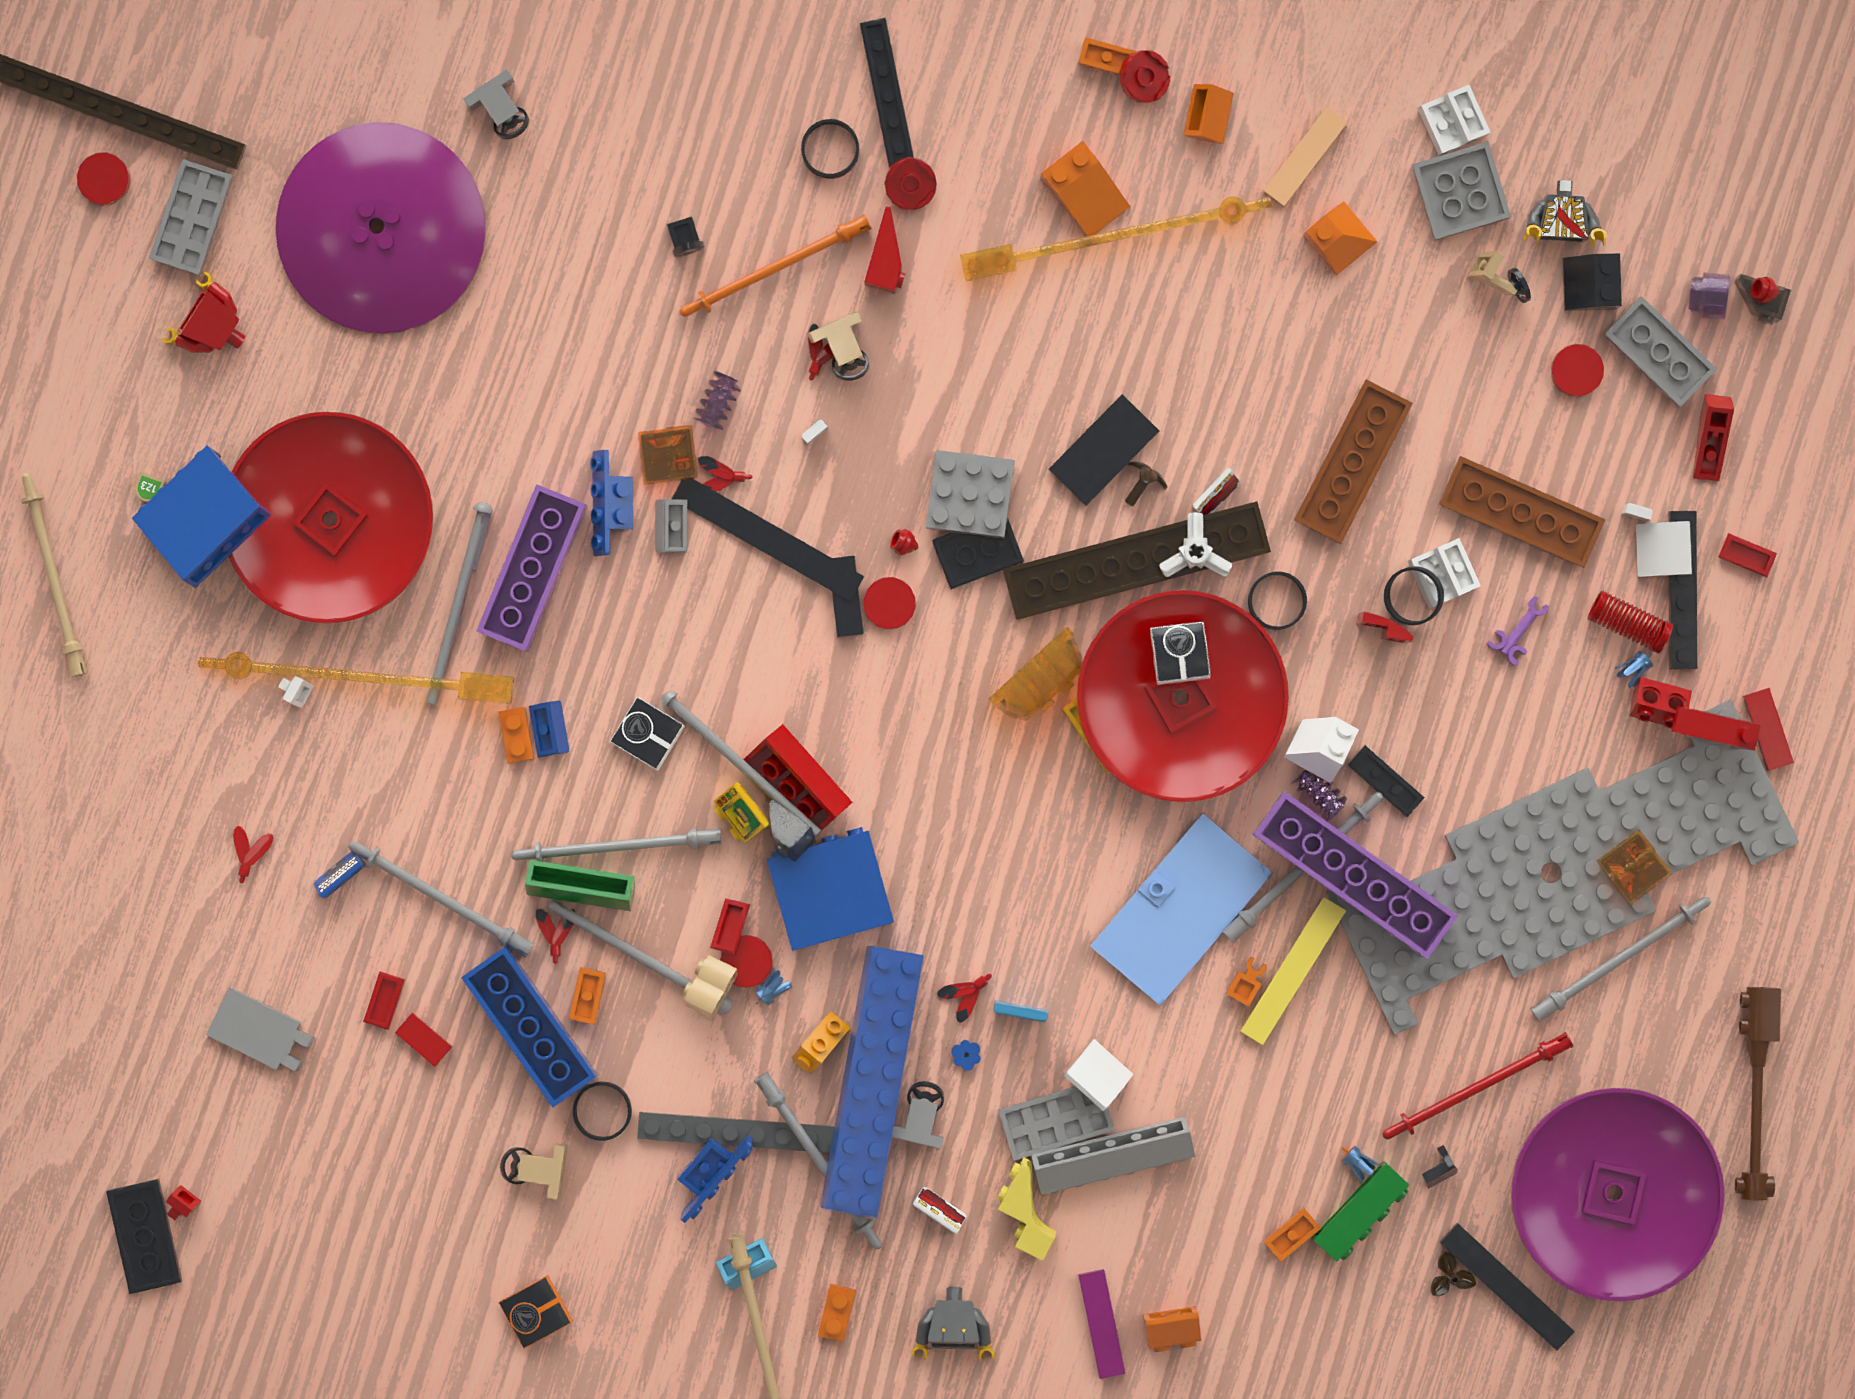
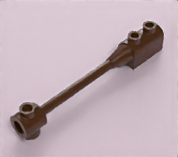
M1747 987V992H1741L1740 1007L1746 1008V1019H1740L1739 1033L1745 1035V1040H1747L1752 1067L1750 1172H1741V1178H1735V1193L1741 1194V1199L1765 1201L1768 1200V1197H1774L1775 1179L1774 1176H1768V1173L1760 1172L1763 1067H1765L1769 1041L1780 1042L1781 988Z

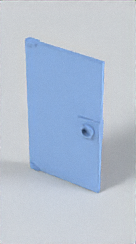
M1202 813L1090 946L1152 998L1156 1004L1161 1006L1222 934V930L1233 921L1273 873Z

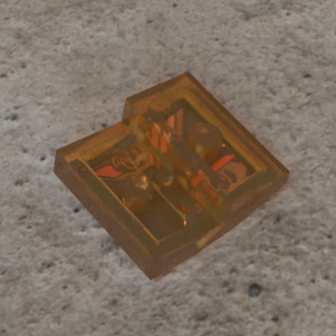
M692 425L638 432L644 485L698 478Z
M1639 829L1597 860L1606 876L1630 906L1672 875V871L1659 857L1655 848Z

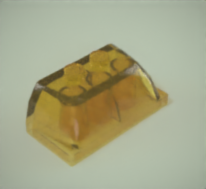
M1066 627L988 700L994 707L1009 717L1023 721L1029 720L1040 709L1044 713L1055 703L1052 698L1059 691L1064 695L1075 685L1071 680L1080 673L1083 659L1082 653L1073 637L1074 633Z

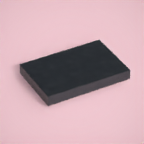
M1008 517L1004 539L952 532L932 540L950 590L1024 562Z

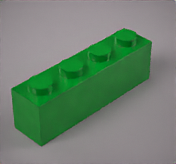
M530 860L525 880L526 894L529 896L631 911L635 892V879L631 875Z
M1383 1161L1372 1175L1360 1185L1311 1238L1336 1262L1340 1258L1344 1261L1353 1252L1352 1246L1358 1239L1363 1241L1371 1233V1225L1376 1220L1381 1222L1389 1214L1390 1210L1388 1207L1394 1201L1399 1203L1409 1191L1406 1188L1409 1184Z

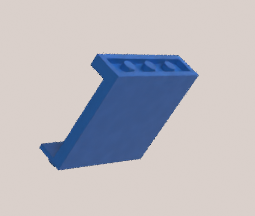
M208 445L198 451L195 457L184 468L180 469L175 477L165 486L161 487L157 494L147 504L140 507L138 512L132 517L133 521L180 578L194 588L198 587L271 516L267 509L253 498L220 459L221 455Z
M860 827L847 831L848 836L838 839L837 834L822 838L823 843L813 846L810 841L796 845L797 851L787 853L786 848L771 852L772 858L767 859L792 951L894 923L869 831L863 832V828Z

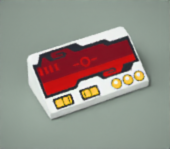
M1227 468L1192 505V509L1196 513H1202L1203 515L1214 513L1240 485V481L1233 471Z
M923 1187L913 1201L914 1207L954 1234L958 1233L966 1219L964 1212L927 1187Z

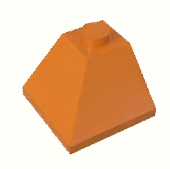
M1342 202L1328 212L1304 233V237L1336 275L1378 242L1345 202Z

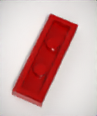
M1770 688L1744 695L1743 698L1751 723L1761 725L1757 741L1767 771L1794 763Z

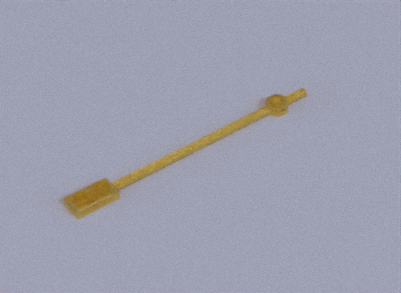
M1231 196L1224 199L1219 208L1015 252H1013L1012 244L961 254L960 259L965 282L1017 271L1015 262L1221 218L1228 224H1236L1243 219L1245 213L1272 207L1270 197L1243 202L1240 198ZM1231 206L1235 207L1237 214L1229 215L1227 209Z
M233 652L226 659L199 657L198 661L199 667L224 669L234 679H244L251 672L456 690L460 700L512 704L514 686L513 676L461 672L460 680L252 662L242 652ZM240 660L242 662L241 667L234 669V662Z

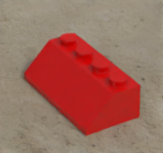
M783 724L768 735L743 759L821 831L853 803ZM773 801L806 840L810 842L814 837Z

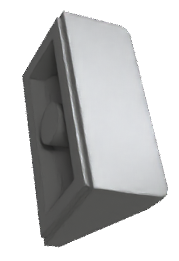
M656 500L655 552H687V500Z

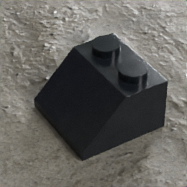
M1620 253L1589 254L1563 258L1564 311L1617 310L1622 306Z

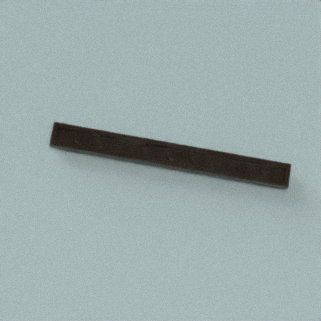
M0 54V83L238 170L246 145L241 142Z

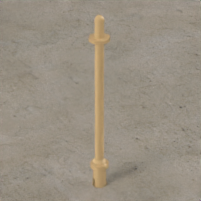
M26 472L22 475L26 498L21 499V503L29 504L65 640L62 653L66 655L71 673L70 676L87 674V670L81 653L83 646L82 644L79 645V642L74 637L39 501L44 499V495H37L32 475Z
M744 1234L732 1235L727 1238L733 1258L731 1265L739 1271L769 1398L780 1399L749 1272L752 1257L748 1256Z

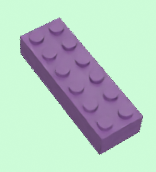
M536 484L477 632L529 652L588 506L586 504Z

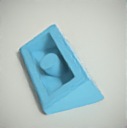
M763 1238L746 1246L748 1256L752 1257V1263H750L749 1267L751 1280L777 1267ZM732 1254L716 1262L723 1280L730 1290H734L742 1285L739 1271L731 1265L733 1260Z

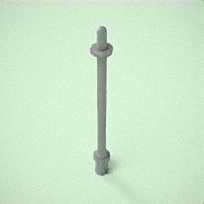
M1379 792L1374 793L1360 807L1354 803L1352 806L1355 812L1337 829L1346 835L1362 819L1369 822L1371 819L1367 814L1382 801L1383 795ZM1295 867L1250 910H1241L1238 913L1239 916L1222 932L1234 943L1247 929L1255 927L1256 917L1305 872Z
M691 828V831H688L687 834L544 848L541 847L540 842H536L535 848L515 850L512 852L511 857L516 861L537 859V861L543 862V858L677 845H688L693 849H698V846L722 845L720 828L706 830Z
M356 841L349 843L348 847L352 852L367 860L365 867L370 868L373 864L495 935L498 937L499 942H501V946H508L522 954L525 958L533 948L535 943L515 933L514 928L498 926L379 855L380 848L376 847L374 851H371Z
M1702 897L1687 908L1681 903L1679 905L1680 913L1563 991L1550 992L1548 998L1530 1008L1536 1019L1542 1022L1543 1019L1558 1009L1562 1011L1565 1009L1564 1005H1566L1567 1000L1684 922L1688 921L1692 925L1695 924L1693 916L1711 904L1710 898Z
M769 1072L763 1073L754 1082L766 1097L767 1105L777 1108L825 1178L828 1163L785 1103L784 1096L786 1093L783 1090L780 1091L769 1075ZM850 1214L858 1225L854 1230L855 1234L863 1233L874 1249H880L882 1242L871 1227L875 1220L873 1218L866 1220L862 1215Z

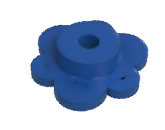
M963 1040L960 1045L953 1046L951 1050L952 1055L955 1057L954 1064L956 1066L961 1065L966 1071L973 1069L974 1063L977 1064L981 1060L980 1055H978L980 1046L977 1043H969V1041ZM965 1052L969 1053L968 1057L964 1056Z

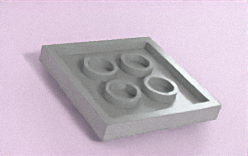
M1488 142L1412 164L1413 173L1434 241L1511 217Z
M936 450L926 529L1004 539L1015 460Z

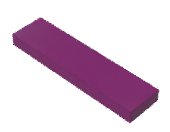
M1101 1269L1078 1274L1099 1379L1126 1374L1105 1270Z

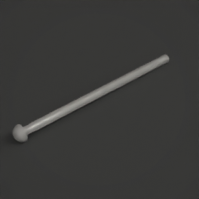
M479 502L473 507V510H476L477 513L426 703L436 705L455 632L461 620L460 612L472 570L476 571L489 520L493 513L491 506L486 502Z
M668 691L663 694L661 704L664 709L669 706L675 710L681 718L812 837L815 838L820 833L821 829L692 712L679 703L676 699L677 692Z
M552 900L549 904V910L684 989L689 982L693 984V981L557 901ZM728 996L724 999L717 1014L723 1015L731 1010L732 1001Z

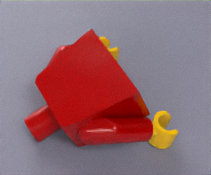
M203 272L208 278L207 283L201 284L196 280L197 285L203 291L179 329L166 328V330L172 332V338L170 340L162 338V341L171 345L175 344L177 347L191 353H210L214 349L221 350L225 342L238 349L245 340L246 335L235 329L239 322V318L236 316L237 307L230 293L217 282H214L209 273Z

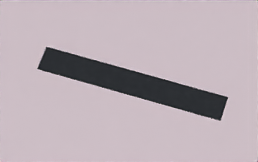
M683 477L671 500H687V509L850 602L865 577L691 477Z

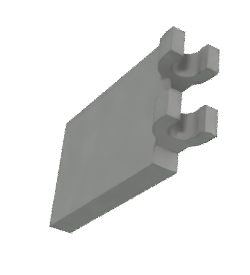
M229 987L206 1034L275 1070H278L280 1065L283 1064L293 1071H299L303 1060L289 1054L295 1041L305 1047H311L315 1039L314 1036L299 1030L301 1021L232 987Z

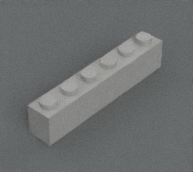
M1181 1117L1032 1154L1031 1156L1040 1193L1043 1195L1071 1187H1080L1087 1183L1103 1181L1124 1174H1132L1148 1168H1156L1176 1161H1184L1195 1157V1152L1186 1117Z

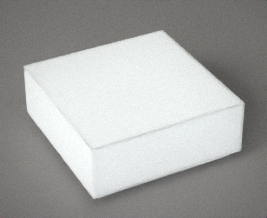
M818 420L801 437L809 445L828 429V426L823 420Z
M1628 503L1623 506L1621 514L1649 521L1653 511L1646 507Z

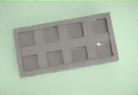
M182 159L149 259L201 276L234 176Z
M1076 1086L998 1110L1014 1161L1115 1130L1108 1107L1104 1111L1101 1110Z

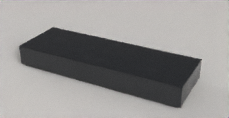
M855 556L833 558L856 571ZM857 589L851 602L832 592L837 637L862 635L863 625L859 590Z
M1366 745L1348 763V766L1377 792L1381 793L1387 801L1406 817L1425 798Z

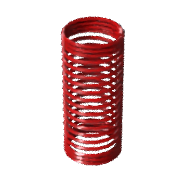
M1604 590L1598 594L1588 615V621L1590 620L1593 623L1598 621V625L1602 623V628L1606 626V629H1609L1611 627V631L1615 629V634L1619 632V636L1623 634L1624 638L1628 635V640L1632 637V642L1636 640V644L1640 642V645H1644L1645 648L1649 646V650L1652 649V652H1657V654L1663 650L1673 630V623L1663 622V619L1651 615L1650 612L1646 613V610L1642 611V608L1638 609L1633 604L1629 605V602L1625 603V600L1621 601L1616 596L1612 597V594L1604 592Z

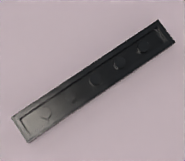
M886 18L862 22L860 27L890 168L898 160L914 157Z
M1458 1223L1440 1240V1243L1555 1350L1558 1351L1575 1332Z

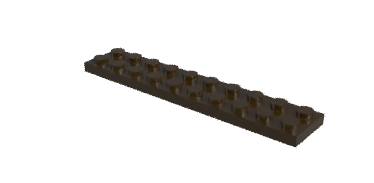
M1258 501L1203 515V538H1207V545L1213 548L1211 552L1230 563L1271 552ZM1187 520L1004 568L1003 573L1015 618L1019 620L1209 568L1203 565L1202 568L1194 566L1190 569L1186 566L1169 577L1163 575L1159 567L1160 563L1179 553L1178 548L1183 546L1184 539L1188 538ZM1194 545L1189 547L1192 549L1189 552L1191 557L1196 556L1198 559L1202 557L1199 555L1203 552L1201 547L1195 548Z

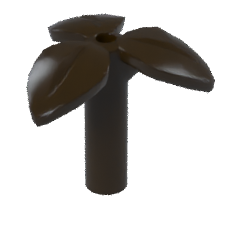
M1129 462L1128 466L1140 469V479L1125 499L1127 504L1134 506L1148 484L1158 481L1164 490L1167 489L1166 481L1156 470H1152L1150 466L1142 462Z
M1447 1251L1443 1252L1438 1259V1268L1445 1273V1276H1437L1433 1279L1431 1284L1433 1296L1446 1294L1450 1289V1283L1458 1289H1470L1477 1284L1469 1272L1465 1270L1453 1272L1457 1262L1455 1257Z

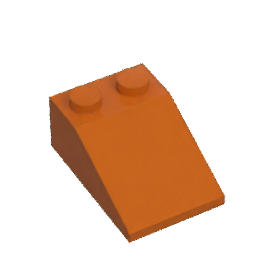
M1083 141L1041 173L1040 178L1088 239L1130 208L1129 203L1106 170Z

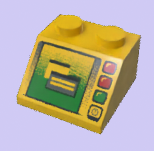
M736 782L714 800L717 806L713 810L722 821L725 819L729 821L732 825L729 831L738 842L743 840L747 843L771 825L770 821L740 782Z

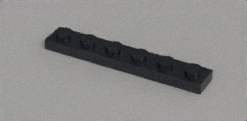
M1669 511L1668 522L1690 521L1692 574L1669 575V622L1673 623V630L1669 637V669H1698L1697 511Z

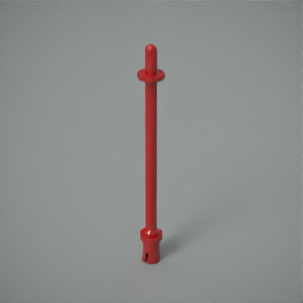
M1564 1032L1562 1035L1546 1043L1542 1041L1539 1043L1537 1051L1410 1117H1407L1404 1113L1400 1114L1403 1121L1385 1129L1382 1134L1383 1137L1388 1140L1406 1130L1413 1135V1127L1541 1060H1547L1548 1062L1554 1060V1056L1574 1047L1570 1037H1567L1568 1034Z

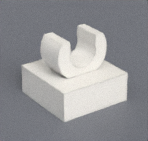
M295 676L292 681L283 678L278 687L286 691L282 699L302 708L315 685Z

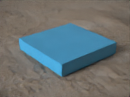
M995 1000L993 1008L997 1014L1041 1022L1047 1021L1048 1016L1047 1009Z

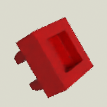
M180 1185L166 1200V1203L172 1207L167 1215L173 1220H176L181 1214L187 1218L197 1208L201 1200Z

